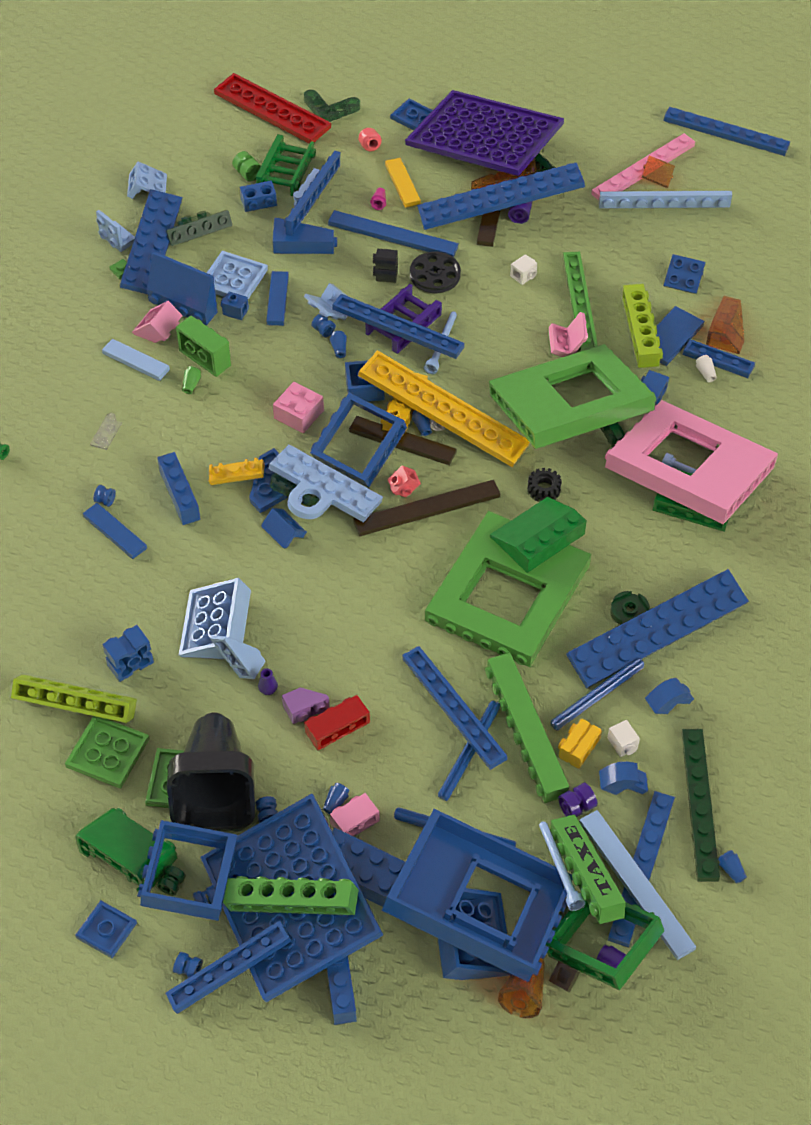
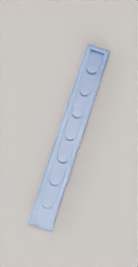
M596 810L581 818L579 823L637 905L642 910L649 913L653 912L656 916L660 917L665 930L660 937L674 957L679 960L696 950V945L599 811Z

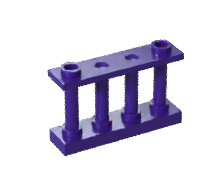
M411 284L401 289L393 299L381 308V310L391 314L399 311L412 319L413 323L426 328L442 315V303L438 300L429 305L412 295L413 285ZM409 301L424 311L417 315L403 305ZM365 323V334L370 335L376 330L392 340V351L396 354L412 342Z

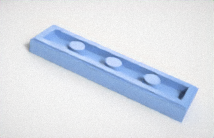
M111 339L102 349L104 355L158 381L170 370L169 365L114 339Z

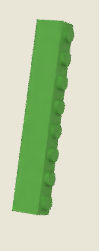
M507 653L489 658L485 668L486 676L493 682L492 689L494 694L499 696L501 711H505L507 715V725L514 731L513 737L516 745L521 747V757L529 766L528 773L530 778L536 782L537 795L539 797L542 796L544 803L558 800V796L569 791V784L512 655Z

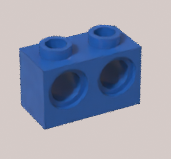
M272 181L240 187V196L245 212L277 206V197Z

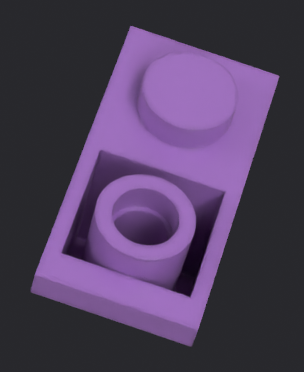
M301 687L282 695L283 707L293 724L304 722L309 717L321 714L329 708L328 695Z

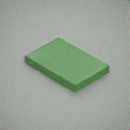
M157 748L145 801L146 806L169 808L167 792L168 764L174 756L183 753V750Z

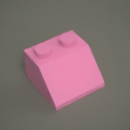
M166 301L150 309L132 333L154 343L161 340L165 341L171 335L169 332L179 325L182 315L169 301Z

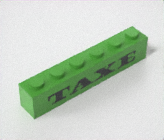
M571 815L551 820L550 831L560 855L564 859L567 871H570L574 884L579 886L583 900L588 902L592 916L596 917L599 924L623 919L626 902L577 817Z

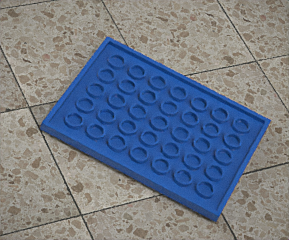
M313 794L306 796L237 836L229 878H236L237 876H244L248 879H256L257 877L277 879L278 877H285L289 880H297L298 878L318 880L319 878H326L331 881L349 879L359 890L355 915L230 911L224 904L222 905L239 946L278 921L283 923L292 942L249 968L265 1002L272 1000L384 935ZM215 848L201 856V860L215 890L225 852L224 849ZM291 892L288 897L292 896L294 892ZM315 892L311 893L309 895V898L312 897L315 894ZM333 893L330 898H333L336 893Z

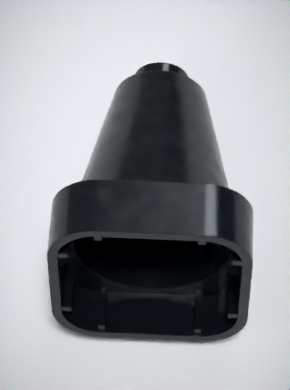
M212 712L199 718L194 724L184 752L174 756L168 764L167 792L171 822L210 830H234L247 827L255 818L254 763L248 755L242 753L232 721L220 713Z

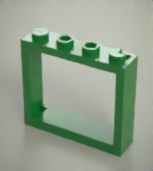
M585 901V905L581 909L576 911L569 910L558 927L554 929L556 932L551 943L546 942V946L549 947L547 951L548 956L620 991L665 931L661 919L653 912L649 913L635 904L626 903L623 919L646 930L615 969L566 945L591 913L589 904Z

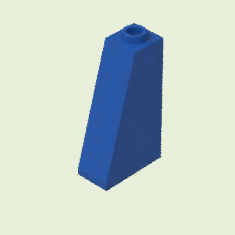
M274 218V254H334V247H337V237H334V230L300 223L293 235L290 236L286 235L285 219Z

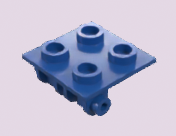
M672 254L663 286L697 294L706 262Z

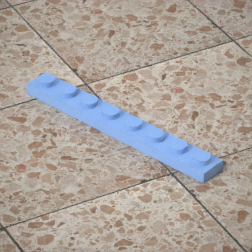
M732 191L600 192L599 208H726L731 205Z

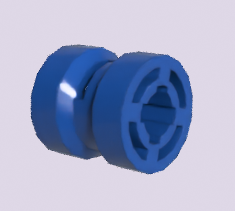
M321 314L315 316L311 324L323 337H329L336 328V325L331 320H328L327 317Z
M262 797L255 802L256 809L259 811V823L278 813L274 797Z
M211 885L205 891L192 893L194 901L212 904L215 888Z
M180 952L175 960L173 973L185 974L187 978H190L201 971L203 959L198 957L191 958L189 954Z

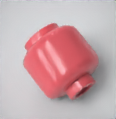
M373 128L363 129L358 139L361 146L369 152L377 150L382 141L381 136Z

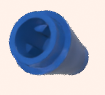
M335 331L331 334L330 342L335 356L343 358L346 356L347 336L343 331Z
M414 410L412 412V420L421 435L427 436L431 434L430 418Z
M336 782L334 786L330 787L322 809L326 813L331 814L335 808L341 806L349 797L348 793L350 790Z
M733 850L724 853L718 858L721 868L736 884L747 878L738 854H735Z

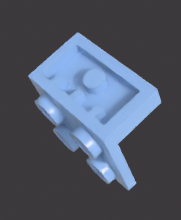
M137 161L129 174L127 197L133 199L136 194L140 193L141 189L150 192V189L166 193L167 174Z
M100 210L96 211V221L99 226L98 233L102 239L107 240L113 248L118 249L120 252L133 245L135 236Z
M328 284L321 298L305 294L304 297L308 300V304L318 308L321 315L325 317L331 316L336 320L338 318L346 320L347 315L332 310V305L339 295H346L334 284Z

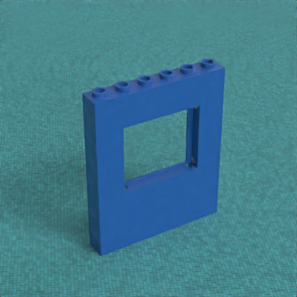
M433 809L392 886L382 911L529 982L533 974L537 976L542 966L539 959L544 960L549 949L546 946V942L551 943L556 931L552 930V928H557L562 918L559 912H564L567 906L565 899L567 892L555 866L443 812ZM476 866L530 892L511 936L455 910ZM568 873L571 881H573L572 874ZM452 915L456 916L455 920L451 919ZM505 940L509 942L508 945H504Z

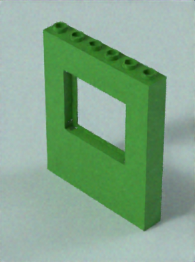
M605 344L489 381L490 396L535 449L655 410L656 396L654 392H651L646 384L642 383L638 376ZM593 372L613 394L571 407L552 385Z
M488 511L425 609V621L432 626L440 627L450 634H456L468 642H474L482 648L492 650L499 655L511 653L513 660L518 664L531 667L588 570L592 554L568 545L527 573L490 538L491 533L511 520ZM487 567L541 590L520 626L466 603Z

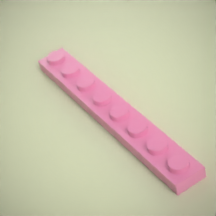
M683 133L592 189L591 195L599 200L600 192H622L693 148L695 141Z

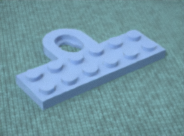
M288 445L269 464L268 469L297 485L290 492L287 505L294 515L303 519L320 517L332 504L364 522L383 499L381 495L291 445ZM305 494H313L319 498V502L311 507L301 505L302 497Z

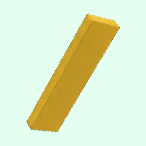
M401 158L386 160L385 166L404 207L420 205L421 200Z

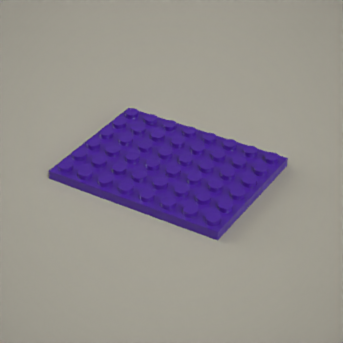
M452 90L405 139V145L519 176L562 127L564 118Z

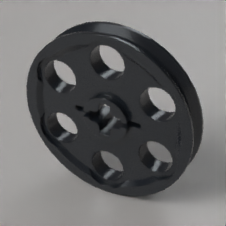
M443 252L421 254L413 260L410 266V279L418 289L428 293L449 291L460 280V264L453 256ZM429 259H436L437 261H435V262H430V261H428V260H429ZM451 263L452 266H445L444 264ZM422 266L423 269L418 270L415 267ZM448 275H454L455 278H452V279H451V278H448L447 276H448ZM424 278L426 281L420 282L418 279ZM435 283H441L442 285H441V286H435L434 284H435Z

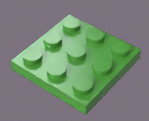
M93 716L65 762V766L68 769L121 789L150 739L149 735L114 721Z

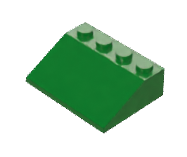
M546 497L491 533L490 538L528 573L585 535L587 520L574 508Z

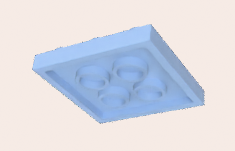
M221 251L207 273L214 277L215 294L226 297L230 291L246 296L249 299L268 271V265Z

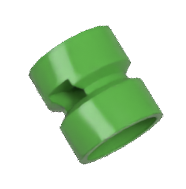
M242 151L238 153L232 161V166L247 181L256 180V175L261 165L248 152Z

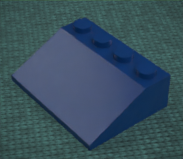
M157 252L152 254L147 285L149 302L160 305L169 301L183 317L193 316L207 326L218 313L213 275Z
M465 888L455 910L507 934L501 893ZM452 915L451 919L455 920L456 916ZM438 938L443 978L470 980L513 975ZM505 940L504 945H508L509 942Z

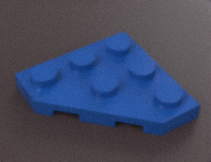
M275 448L262 454L258 459H263L265 463L264 478L253 480L249 499L250 503L259 513L288 498L290 492L297 486L268 469L269 464L280 454Z

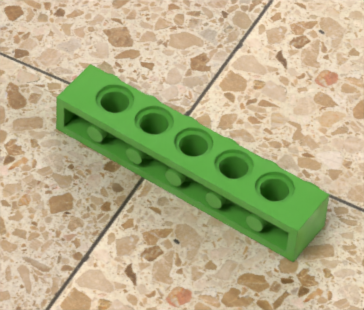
M237 876L236 878H228L223 904L230 911L355 915L359 890L349 879H339V881H331L326 878H319L318 880H309L307 878L289 880L285 877H278L277 879H268L266 877L248 879L244 876ZM291 892H294L292 896L288 897ZM315 892V894L309 898V895ZM333 893H336L333 898H330Z

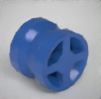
M99 485L94 492L93 500L95 503H103L105 506L110 507L115 500L116 491L115 489H106L105 486Z

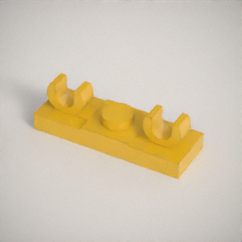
M254 458V461L245 459L243 462L227 465L219 463L218 466L214 467L210 464L209 483L210 485L264 478L265 463L263 459L258 460V458Z

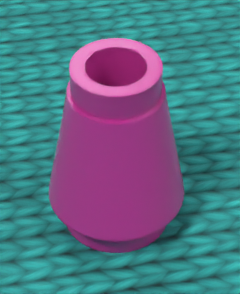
M376 189L370 200L373 209L381 210L386 206L385 189Z

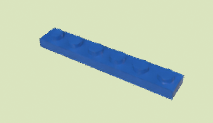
M281 921L276 922L167 991L166 995L174 1012L180 1013L292 942Z

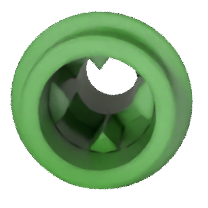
M190 366L184 371L182 388L184 393L192 394L201 379V371L198 368Z

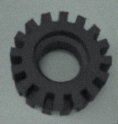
M538 468L536 473L533 471L529 475L528 494H530L531 498L535 497V501L539 499L542 501L546 497L556 500V497H559L562 479H560L561 476L557 475L555 470L551 472L552 469L548 468V471L542 468V471H540ZM548 483L551 485V487L542 488L537 484Z

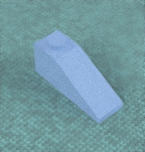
M211 636L210 638L239 678L255 679L265 663V659L257 648L225 636Z

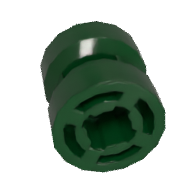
M167 866L164 871L165 876L159 880L157 887L165 894L175 896L179 890L178 886L184 881L186 874L177 867Z

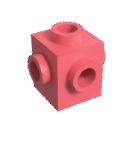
M403 465L387 479L391 486V491L395 495L405 498L421 484L415 470Z

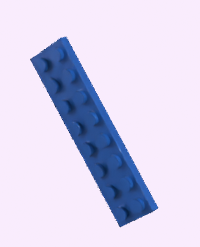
M150 189L122 276L120 288L148 294L147 285L152 254L157 252L166 256L169 246L166 230L175 226L182 197Z

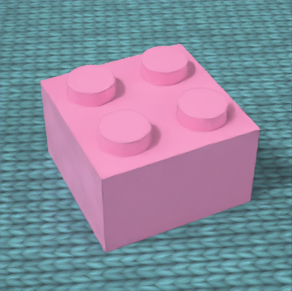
M293 382L273 404L274 419L303 434L324 411L323 396L296 382Z

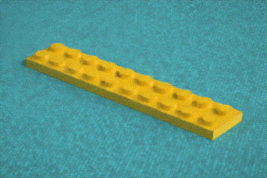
M378 350L359 370L358 376L510 467L515 465L530 444L524 436Z

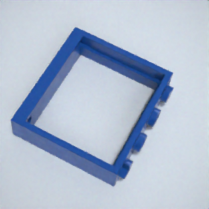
M348 393L342 399L337 412H334L331 416L328 426L322 430L319 440L312 445L310 453L314 459L369 488L406 431L407 426L404 420ZM353 405L393 424L363 473L323 453Z
M161 820L159 829H155L152 841H155L154 847L150 846L147 859H150V863L144 866L142 878H145L144 884L139 885L137 897H141L140 906L219 921L227 880L236 849L237 835ZM165 838L225 850L212 904L151 893Z

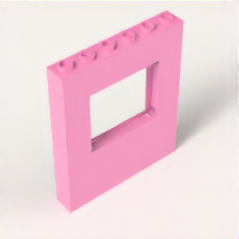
M661 400L655 405V410L645 414L639 423L637 422L630 432H626L621 441L618 440L615 446L607 451L605 455V468L724 524L774 469L778 453ZM671 432L714 451L691 476L648 456Z

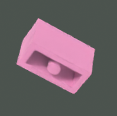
M366 793L353 797L349 803L335 808L330 814V822L333 828H337L353 837L380 821L379 810Z

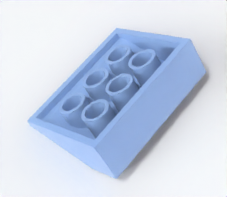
M240 578L190 590L179 650L180 657L225 659L210 640L211 636H225L243 643L251 590Z

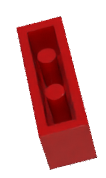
M358 695L348 697L342 703L329 707L323 713L312 716L304 722L305 733L318 751L369 724L370 712Z

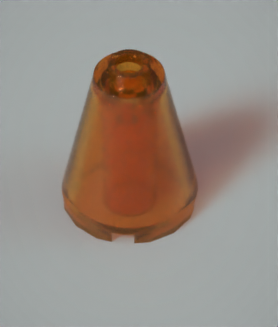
M539 959L542 966L537 976L533 974L529 982L511 974L499 991L498 1002L505 1011L513 1014V1011L520 1013V1018H534L539 1015L543 1002L545 971L543 959Z

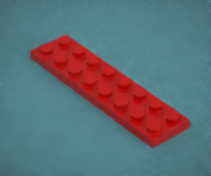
M235 73L214 88L215 95L309 144L311 141L316 142L331 129V122Z

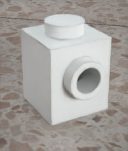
M526 254L511 264L510 276L521 285L533 279L537 274V262Z
M627 720L609 728L607 739L620 757L636 752L640 738Z

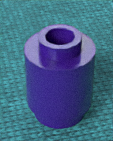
M605 944L596 960L616 969L626 954L612 945L609 947Z

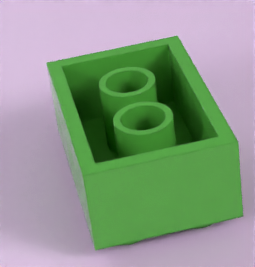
M189 316L176 326L178 346L181 353L215 377L231 366L229 341L225 337L220 336L212 328L207 327L201 320L193 316Z

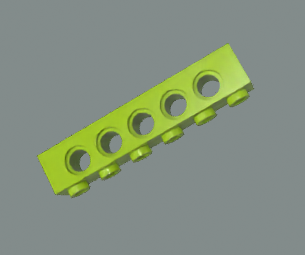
M644 283L623 285L622 299L638 368L658 367L660 359H663L662 348H659L660 338L659 336L656 337L657 326L653 325L654 314L651 313V302H648V290H645Z
M23 674L13 679L11 692L12 699L124 723L134 719L137 702L136 698Z

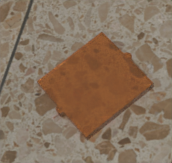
M649 155L646 164L643 166L644 171L641 178L668 188L670 180L673 178L672 174L675 166Z

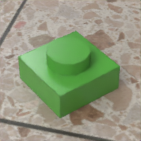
M124 259L109 266L110 271L121 279L127 262Z

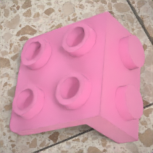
M580 312L568 328L553 323L549 326L552 354L561 357L575 354L579 347L586 342L588 333L585 313Z

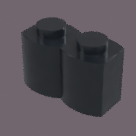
M377 248V252L373 253V264L376 265L373 266V276H376V281L396 283L398 275V250Z

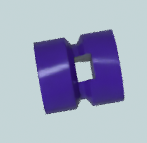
M533 201L510 207L508 212L509 219L519 224L527 222Z
M585 782L573 788V792L569 790L558 796L560 808L565 816L575 815L578 817L582 815L583 811L587 812L597 807L598 804L593 790Z

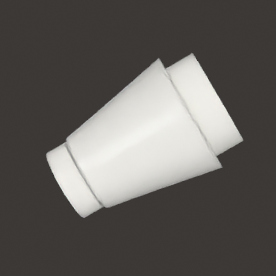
M708 355L699 357L696 360V368L707 382H713L717 379L712 358H709Z

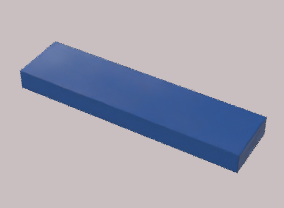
M272 271L267 325L284 326L289 272Z
M691 339L683 350V355L696 360L703 355H708L709 358H712L715 367L745 378H749L755 367V362Z
M98 503L83 513V517L130 558L134 559L147 549V545Z

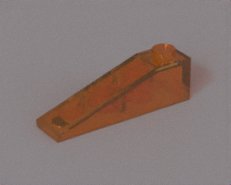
M724 296L709 328L706 345L740 354L744 344L741 300Z

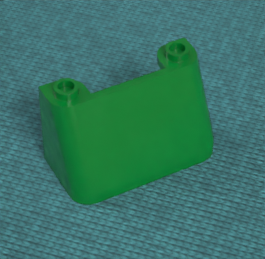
M111 808L75 835L81 854L87 858L90 854L93 858L99 857L124 874L130 883L133 881L138 886L144 884L145 878H142L144 866L150 863V859H147L150 846L154 847L155 841H152L153 833L127 817L122 809ZM168 840L164 841L152 888L162 878L167 866H172L178 859L175 845Z

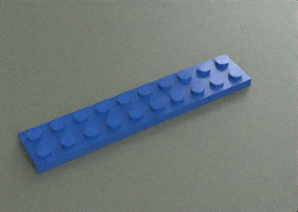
M576 162L446 198H440L435 201L425 202L417 205L424 230L583 188L585 187V182Z
M729 569L569 651L566 655L587 689L617 673L636 658L642 660L744 606L749 601Z

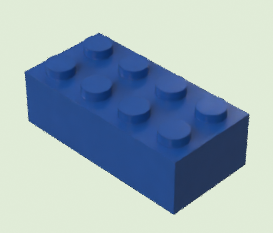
M334 828L332 832L365 898L383 907L405 861Z

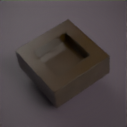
M558 961L548 981L570 992L580 972Z

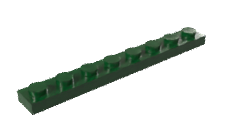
M682 729L681 735L697 882H719L720 874L703 729Z

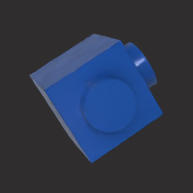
M229 291L226 297H223L221 300L223 315L242 321L249 310L248 297Z

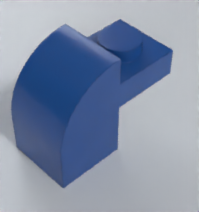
M671 678L662 682L645 697L655 714H668L677 704H690L694 700L690 689L685 684H681L677 678Z
M617 762L599 770L600 786L604 791L614 795L626 789L640 794L648 792L646 773L638 770L637 763Z

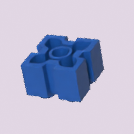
M138 625L126 629L120 638H110L102 644L104 653L107 656L105 657L107 666L119 682L133 675V671L138 668L142 670L154 663L152 653L150 652V641Z

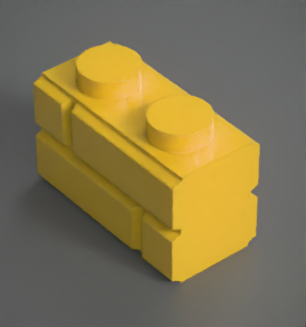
M580 719L577 724L573 723L568 732L570 735L567 739L562 738L558 745V757L580 769L595 748L602 734L600 728L591 725L590 722L584 719Z

